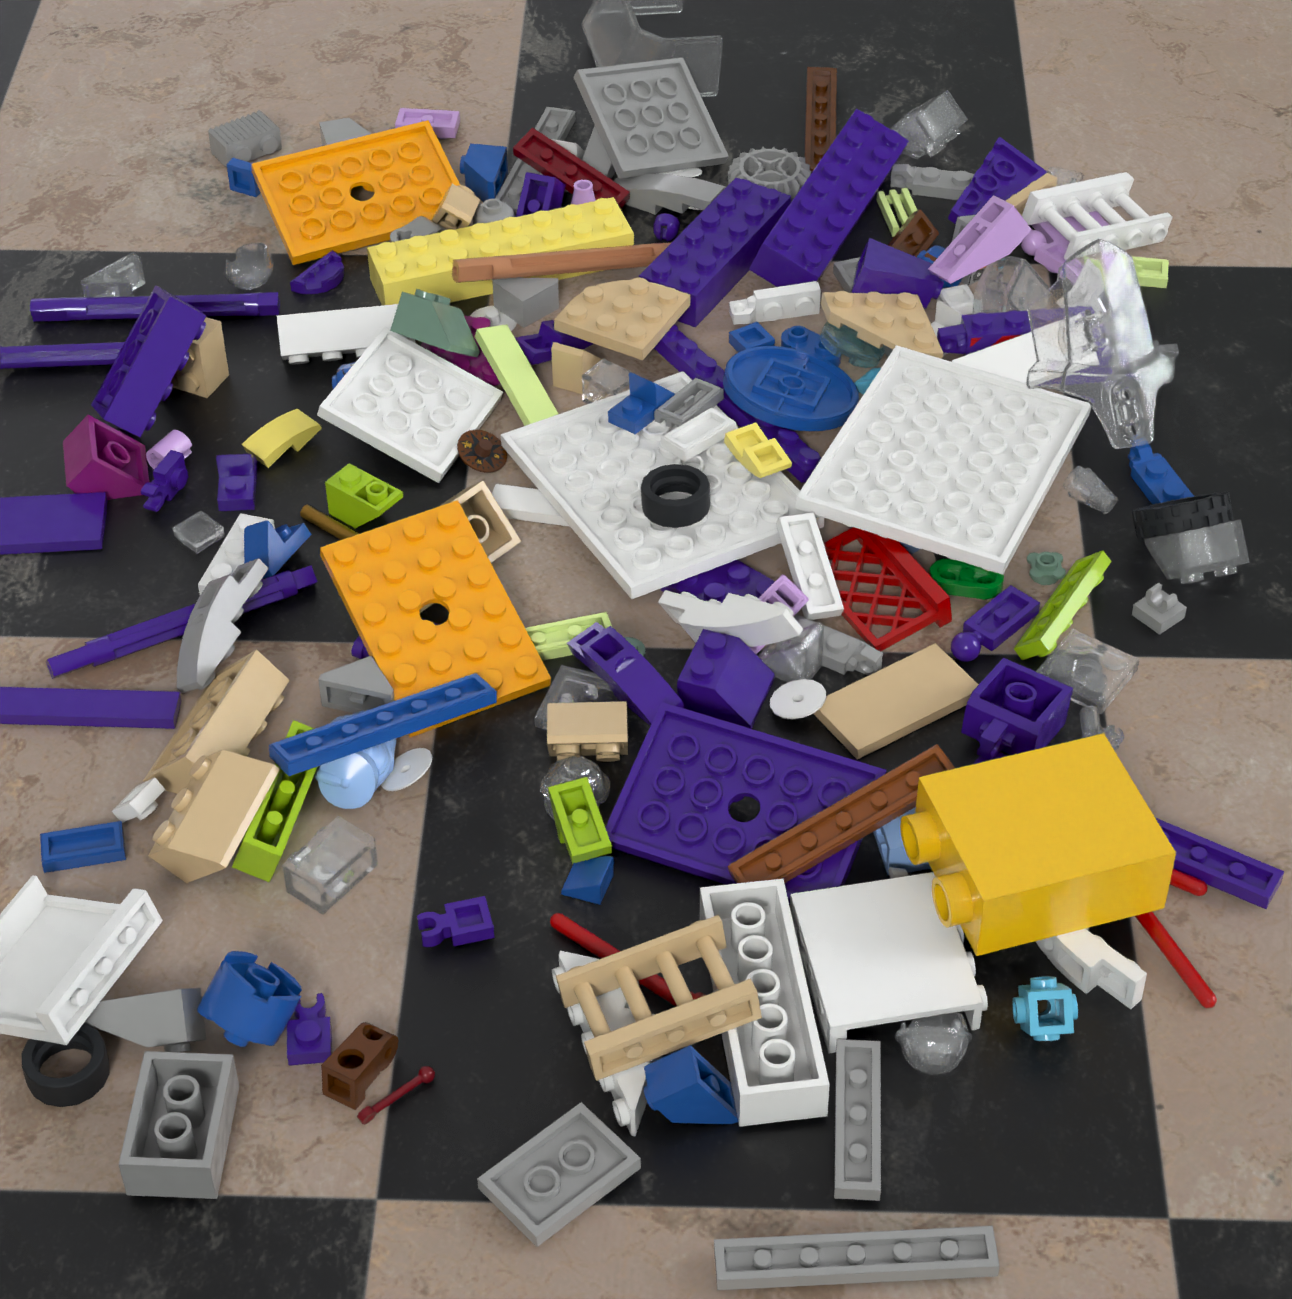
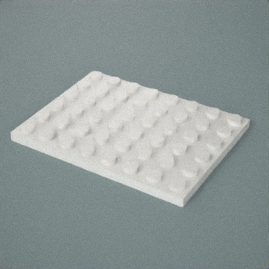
M896 345L798 493L795 508L808 513L814 512L815 516H821L843 523L849 527L865 530L884 538H890L918 549H924L946 556L952 560L965 562L1003 575L1089 417L1092 404Z
M682 371L653 382L676 394L692 380ZM630 390L500 434L501 446L631 599L780 544L782 542L776 526L778 518L808 513L795 508L796 497L800 490L781 471L762 478L753 475L734 457L725 445L724 439L684 462L661 447V437L677 428V425L670 428L666 426L665 420L661 423L654 420L637 434H633L609 423L608 411L629 396ZM717 405L713 407L717 411L726 415ZM682 464L702 471L710 483V508L708 514L695 524L679 528L663 527L652 523L644 516L641 505L642 480L651 470L664 465ZM670 492L659 497L678 500L692 495L686 492ZM733 492L742 493V496L749 501L760 502L756 514L744 510L736 511L739 507V497ZM733 499L735 503L729 506L730 500ZM815 516L819 529L824 527V517Z

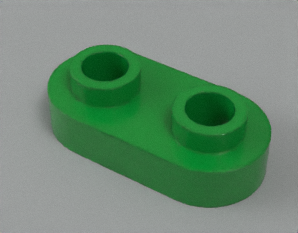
M941 559L934 562L930 567L929 575L948 595L987 600L995 598L1003 589L1004 575L987 571L965 562Z

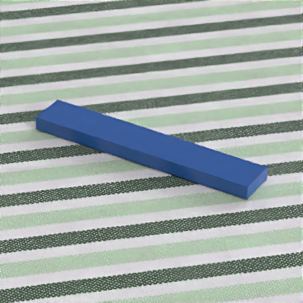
M477 673L272 743L269 745V757L288 776H292L497 703V691Z

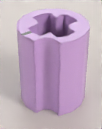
M172 430L147 451V461L155 469L170 450L183 453L185 459L192 453L190 450L192 443L181 431Z

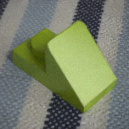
M584 777L548 787L560 843L566 844L572 864L612 853V845L588 778Z

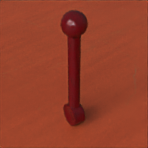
M430 1066L421 1067L416 1077L372 1107L367 1106L362 1109L357 1115L358 1120L363 1125L369 1123L377 1113L421 1083L432 1082L435 1078L434 1069Z

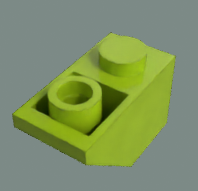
M350 463L325 482L329 514L355 529L379 517L403 498V491Z

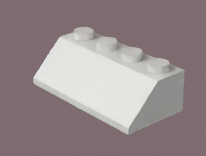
M398 304L278 315L277 324L282 360L289 359V364L309 363V357L322 356L323 361H336L343 359L342 354L356 353V358H360L384 327L391 329ZM403 336V337L409 339L410 341L416 343V342H415V339H412V338Z

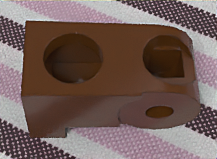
M368 1022L361 1023L321 1065L323 1095L356 1110L365 1100L366 1089L378 1077L380 1071L385 1070L392 1062L398 1049V1037Z

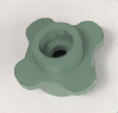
M1033 552L1027 556V562L1031 564L1029 575L1034 582L1041 585H1052L1065 577L1066 570L1062 568L1063 556L1060 553L1041 552L1038 554Z

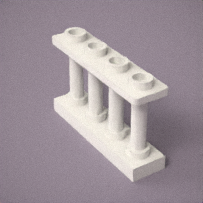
M1127 172L1032 191L1029 194L1022 214L1023 219L1028 225L1048 221L1069 241L1064 255V259L1068 263L1162 242L1168 233V228L1173 218L1168 212L1149 216L1129 197V191L1134 178ZM1121 206L1134 220L1125 221L1113 207ZM1097 211L1110 225L1102 227L1089 212ZM1073 216L1086 230L1076 231L1064 218Z

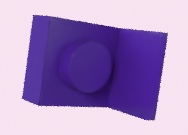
M252 454L216 455L219 474L217 497L219 511L255 510L257 458Z

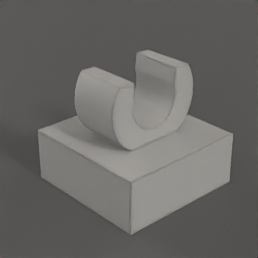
M1157 583L1146 591L1144 598L1133 604L1132 616L1160 635L1185 618L1187 607L1178 601L1176 594H1167L1161 590L1162 585Z

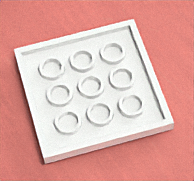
M384 327L319 406L317 416L439 483L459 457L457 443L460 436L469 430L480 429L500 402L503 392L400 334Z

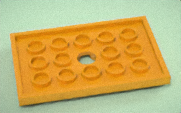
M429 120L251 164L252 174L293 265L323 258L332 250L338 254L390 240L391 232L407 225L420 216L432 220L452 183L456 186L460 185ZM362 186L365 190L374 192V195L369 200L359 201L351 196V190L354 187Z
M458 500L320 547V556L369 656H372L394 689L395 701L477 673L497 691V703L408 734L409 738L550 686L551 677ZM438 603L448 610L449 618L443 624L435 625L429 620H422L420 611L427 604Z

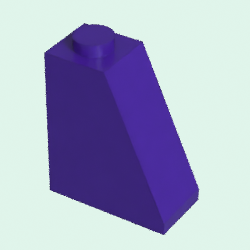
M869 238L856 266L851 293L878 292L881 294H900L906 292L918 294L923 308L926 309L931 298L937 300L944 281H941L939 277L928 270L932 263Z

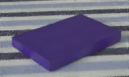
M106 492L1 497L0 555L102 549L108 503Z

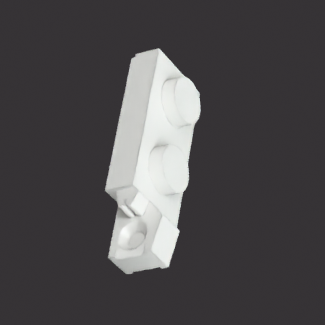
M813 281L755 290L753 296L747 299L730 301L729 313L734 325L819 314L821 289L819 283Z

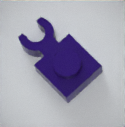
M170 450L153 470L154 480L147 482L141 489V494L149 497L143 505L145 509L155 512L159 511L165 500L171 501L176 493L184 488L188 480V471L185 467L183 453Z
M485 896L444 904L445 914L439 915L435 912H424L417 915L419 930L432 928V930L421 932L423 947L436 946L449 937L452 939L453 946L495 938L494 926Z
M322 993L317 994V1003L311 1008L302 1007L301 1000H299L293 1012L295 1020H289L287 1023V1059L289 1066L323 1063L332 1054V1025L330 1017H325L326 1005Z

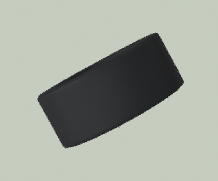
M682 464L664 465L651 470L643 478L641 484V505L644 516L652 523L672 528L690 526L701 521L708 514L710 508V483L707 476L697 468ZM670 492H686L692 495L678 500L659 497Z
M85 1022L67 1045L29 1039L21 1053L22 1070L27 1086L33 1096L46 1105L57 1107L78 1105L94 1097L104 1087L110 1073L105 1042L98 1030ZM78 1049L91 1054L90 1062L81 1071L71 1076L53 1078L45 1076L40 1072L42 1064L50 1056L60 1051Z

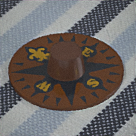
M469 430L463 433L458 440L457 450L459 456L465 464L474 470L484 473L496 472L507 461V452L501 446V441L487 431Z

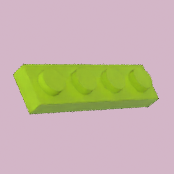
M1104 551L1075 561L1014 647L1021 660L1037 655L1044 657L1057 647V639L1073 624V616L1088 602L1089 598L1087 596L1092 589L1104 579L1103 573L1112 562Z

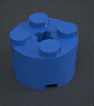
M231 951L227 953L197 1007V1011L206 1019L214 1021L225 1030L224 1037L237 1046L246 1047L249 1041L274 1046L301 998L299 994L302 991L301 986L292 975L280 966L271 962L268 968H265L255 963L258 958L257 955L243 951Z

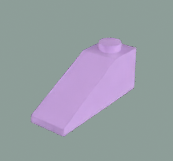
M993 195L928 270L951 284L1011 254L1032 229L1014 205Z

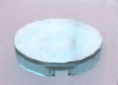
M828 321L824 324L820 340L824 347L834 356L840 358L843 354L850 358L849 363L863 368L876 367L885 354L884 347L879 349L857 338L858 331L844 324L841 328L828 323Z

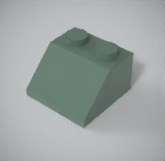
M416 289L415 295L406 292L401 293L390 331L450 352L477 358L480 352L462 310L450 306V298Z

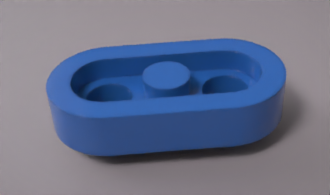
M803 326L788 328L781 335V347L812 353L836 366H839L841 363L842 349L839 344Z

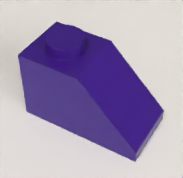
M526 172L516 217L533 214L537 211L561 208L566 185L555 177Z

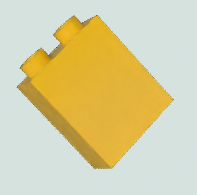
M1104 733L919 777L915 813L903 816L900 824L902 841L909 860L914 865L928 862L935 875V878L932 880V897L940 921L947 928L960 925L976 956L1165 908L1176 852Z

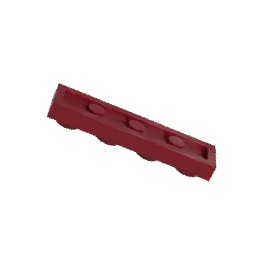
M533 127L513 147L514 156L541 174L557 178L566 185L565 190L571 194L574 192V183L576 181L589 180L593 184L596 200L614 197L621 209L630 199V191Z

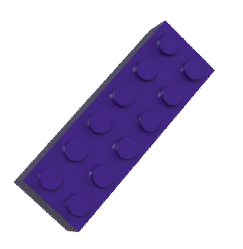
M736 177L639 275V278L690 294V306L677 321L696 328L747 274L761 245L790 205L791 195Z

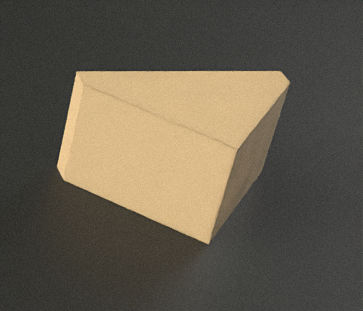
M553 342L551 348L553 386L584 395L604 367L605 360L585 350Z

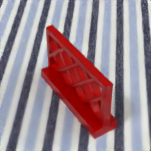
M852 527L824 542L828 559L832 560L831 569L835 580L852 582L849 591L838 590L844 607L841 615L871 647L881 652L934 622L939 628L952 622L949 595L899 541ZM856 539L862 545L861 552L842 551L845 545ZM839 561L857 562L855 572L837 570ZM864 563L880 565L882 567L881 573H862ZM859 582L877 584L875 594L856 592ZM884 585L899 586L902 589L901 596L882 595ZM853 602L872 604L869 614L853 612L851 610ZM878 605L897 606L895 616L876 615ZM904 607L920 609L923 612L922 615L916 618L902 617ZM873 624L892 626L891 632L878 639L872 634L871 630Z

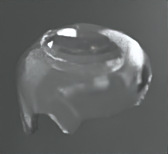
M250 243L240 246L236 250V260L232 263L226 260L225 276L227 281L243 290L257 288L265 284L270 279L274 269L269 247L264 243Z

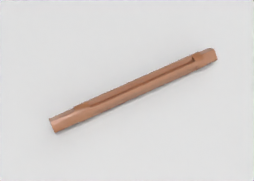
M671 243L454 259L452 278L454 282L460 283L647 267Z

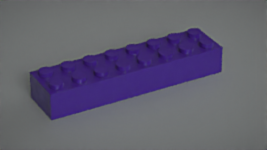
M856 109L761 245L749 270L776 287L813 281L818 282L892 171L894 164L897 163L909 140L874 120L872 116Z

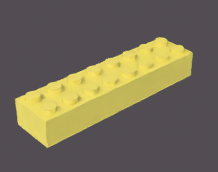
M614 197L600 198L583 204H571L563 208L537 211L533 214L519 217H507L499 221L477 223L469 227L455 230L448 229L440 233L414 236L410 239L383 242L376 246L367 247L370 280L381 305L398 304L402 292L415 295L416 289L450 298L451 303L493 294L492 280L454 282L452 278L454 259L634 245V232ZM599 271L529 276L521 278H558V280Z

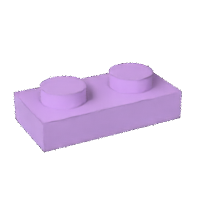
M400 108L395 128L429 120L438 139L456 138L460 123L459 111Z

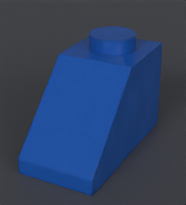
M470 143L467 154L461 157L460 173L465 174V186L471 189L482 202L488 199H495L508 174L507 147Z
M691 1045L644 1066L647 1085L644 1086L645 1098L654 1111L658 1110L672 1123L734 1124L738 1122L731 1082Z

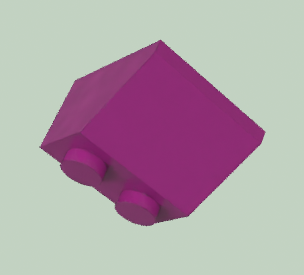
M87 415L63 440L66 486L74 493L106 492L107 500L142 495V487L149 482L144 444L90 415Z

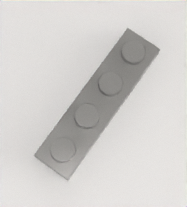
M837 1039L834 1199L880 1201V1041Z

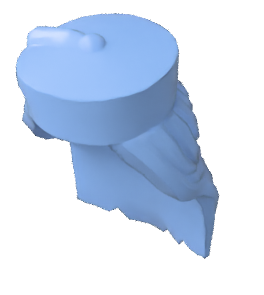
M359 711L353 713L352 715L339 716L336 719L332 720L331 723L364 711ZM396 739L318 766L314 777L318 780L320 791L326 800L334 806L343 809H356L365 805L393 770Z

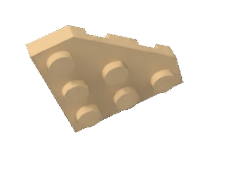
M846 291L823 292L820 304L828 323L838 328H841L844 324L858 331L857 338L879 349L883 345L894 349L897 345L942 359L944 353L918 294L906 292L900 294H881L878 292L849 293Z

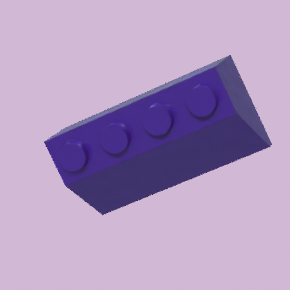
M156 285L91 406L104 420L138 437H141L144 430L149 431L155 422V410L161 400L165 401L172 390V378L176 371H181L188 361L189 352L187 351L193 340L197 341L204 332L206 326L204 319L206 315Z

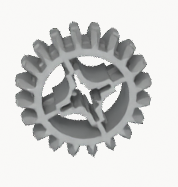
M763 146L760 150L751 148L749 153L742 152L739 157L733 159V163L728 171V185L736 177L746 179L752 183L791 195L792 202L811 175L810 165L805 162V158L798 157L797 152L789 153L787 148L782 150L776 149L775 146L772 149H766Z

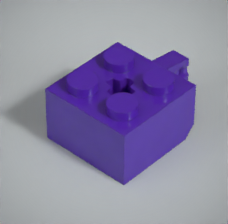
M1003 658L973 690L966 705L961 733L979 741L980 747L977 749V755L988 760H992L1000 751L1014 755L1044 748L1065 725L1073 688Z

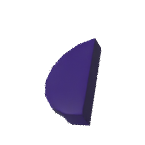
M333 250L290 282L291 291L300 294H318L338 286L344 277V266L341 256Z

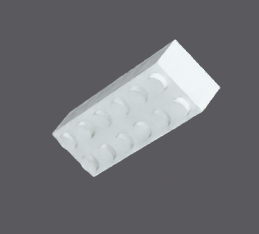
M784 879L700 887V920H706L716 915L720 916L727 948L719 950V953L735 984L751 978L758 993L762 1016L760 1019L721 1033L739 1127L827 1116L830 1084ZM711 977L713 992H716L718 989Z

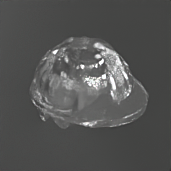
M572 755L555 762L549 768L546 776L541 780V792L543 793L545 810L552 819H554L548 787L587 777L597 806L606 801L611 784L609 777L602 772L596 763L587 760L583 756L576 757Z
M954 1012L913 1019L908 1028H906L905 1022L901 1023L900 1030L895 1033V1039L901 1044L903 1055L911 1067L923 1074L939 1075L947 1074L958 1066L967 1051L968 1043L972 1042V1034L968 1032L963 1015Z

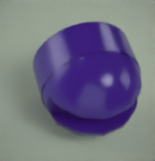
M664 213L658 215L653 225L655 237L660 241L662 239L667 241L673 240L678 233L680 222L671 214Z

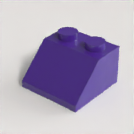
M703 629L677 680V695L683 701L684 709L752 729L773 684L775 674L740 638Z

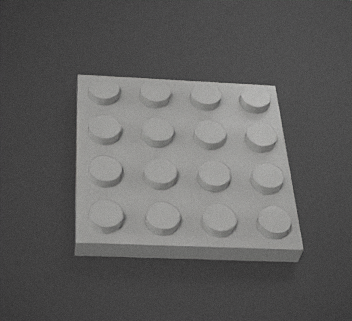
M683 57L579 69L576 71L574 80L619 179L640 176L646 173L656 174L725 164L727 161L728 153Z

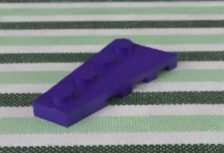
M999 137L979 170L974 174L970 184L965 188L951 209L948 219L956 224L957 217L976 215L993 195L1006 201L1012 195L1030 185L1031 182L1045 175L1047 171Z

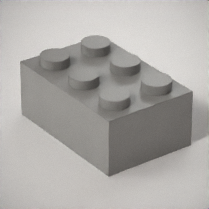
M144 1052L119 1160V1168L127 1195L217 1199L239 1091V1081L232 1054Z

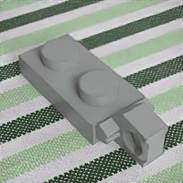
M894 164L891 172L890 186L908 188L912 190V195L958 200L965 188L970 184L974 174L966 171L939 170L935 167L922 168L911 167L909 164Z
M798 614L794 618L803 628L801 634L778 642V646L781 649L843 675L847 671L856 670L869 676L882 669V652L859 639Z

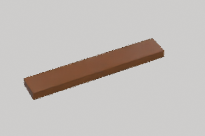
M936 744L727 866L728 871L736 884L784 879V883L915 808L919 777L955 769V767L939 745Z

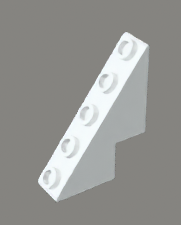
M560 951L559 967L552 969V977L558 993L560 994L556 975L567 972L573 967L583 966L599 959ZM621 988L596 997L611 1031L636 1022ZM578 1003L567 1007L572 1024L574 1026L580 1024L584 1032L581 1034V1038L586 1052L584 1041L590 1040L594 1036ZM662 1056L599 1080L603 1091H611L614 1097L612 1105L618 1124L621 1127L627 1125L631 1136H636L647 1103L644 1095V1086L647 1085L644 1066L661 1059Z

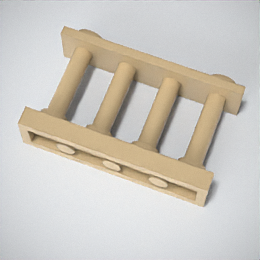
M719 915L706 920L696 921L690 926L586 965L573 967L567 972L556 975L564 1007L567 1008L579 1003L594 1038L584 1041L590 1068L596 1081L762 1018L758 993L751 978L735 984L719 953V950L727 948L723 924ZM702 957L718 991L698 999H693L678 966ZM661 972L677 1007L652 1015L637 981ZM621 988L636 1022L611 1031L596 997Z

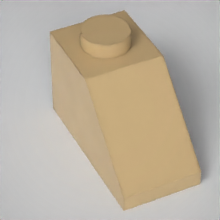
M452 183L431 221L447 230L467 227L474 216L480 199L474 196V192L463 185L456 186Z

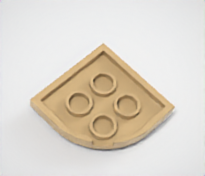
M644 278L611 281L596 286H588L554 319V330L644 360L690 306V294L648 282Z

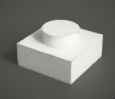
M156 778L137 785L112 812L122 823L135 817L142 820L157 808L158 803L155 800L165 788Z

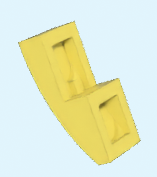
M295 409L261 427L243 442L242 446L248 454L254 455L259 462L269 468L288 448L292 447L298 452L322 427L302 411Z
M757 423L725 433L724 443L730 452L749 472L759 478L792 466L791 460L775 438L768 440Z

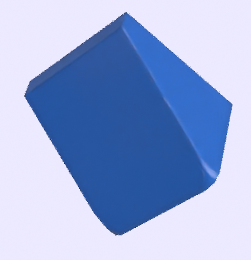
M603 856L574 863L561 890V895L601 905L614 875V858Z

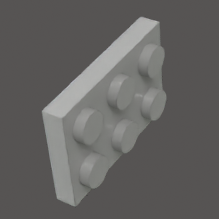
M581 1102L478 1177V1189L538 1247L641 1169V1158Z

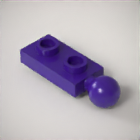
M1010 585L964 622L963 632L958 633L952 639V654L960 661L969 662L979 655L981 645L993 651L1039 613L1040 602Z

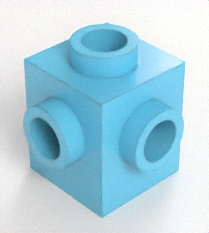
M1051 976L1030 978V985H1018L1019 997H1013L1012 1010L1015 1023H1020L1023 1031L1033 1036L1036 1041L1060 1039V1034L1074 1033L1073 1020L1078 1018V1004L1076 995L1072 994V989L1062 983H1057L1056 977ZM1037 1000H1047V1009L1042 1013H1038Z

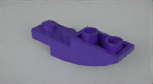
M595 622L567 642L571 653L609 684L614 696L621 702H627V707L648 725L651 726L661 702L681 708L685 707L683 701L657 670L611 626L605 629L598 622Z

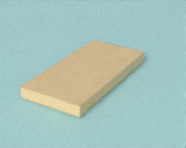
M935 643L827 695L823 706L813 714L858 760L966 706L973 690L979 684Z

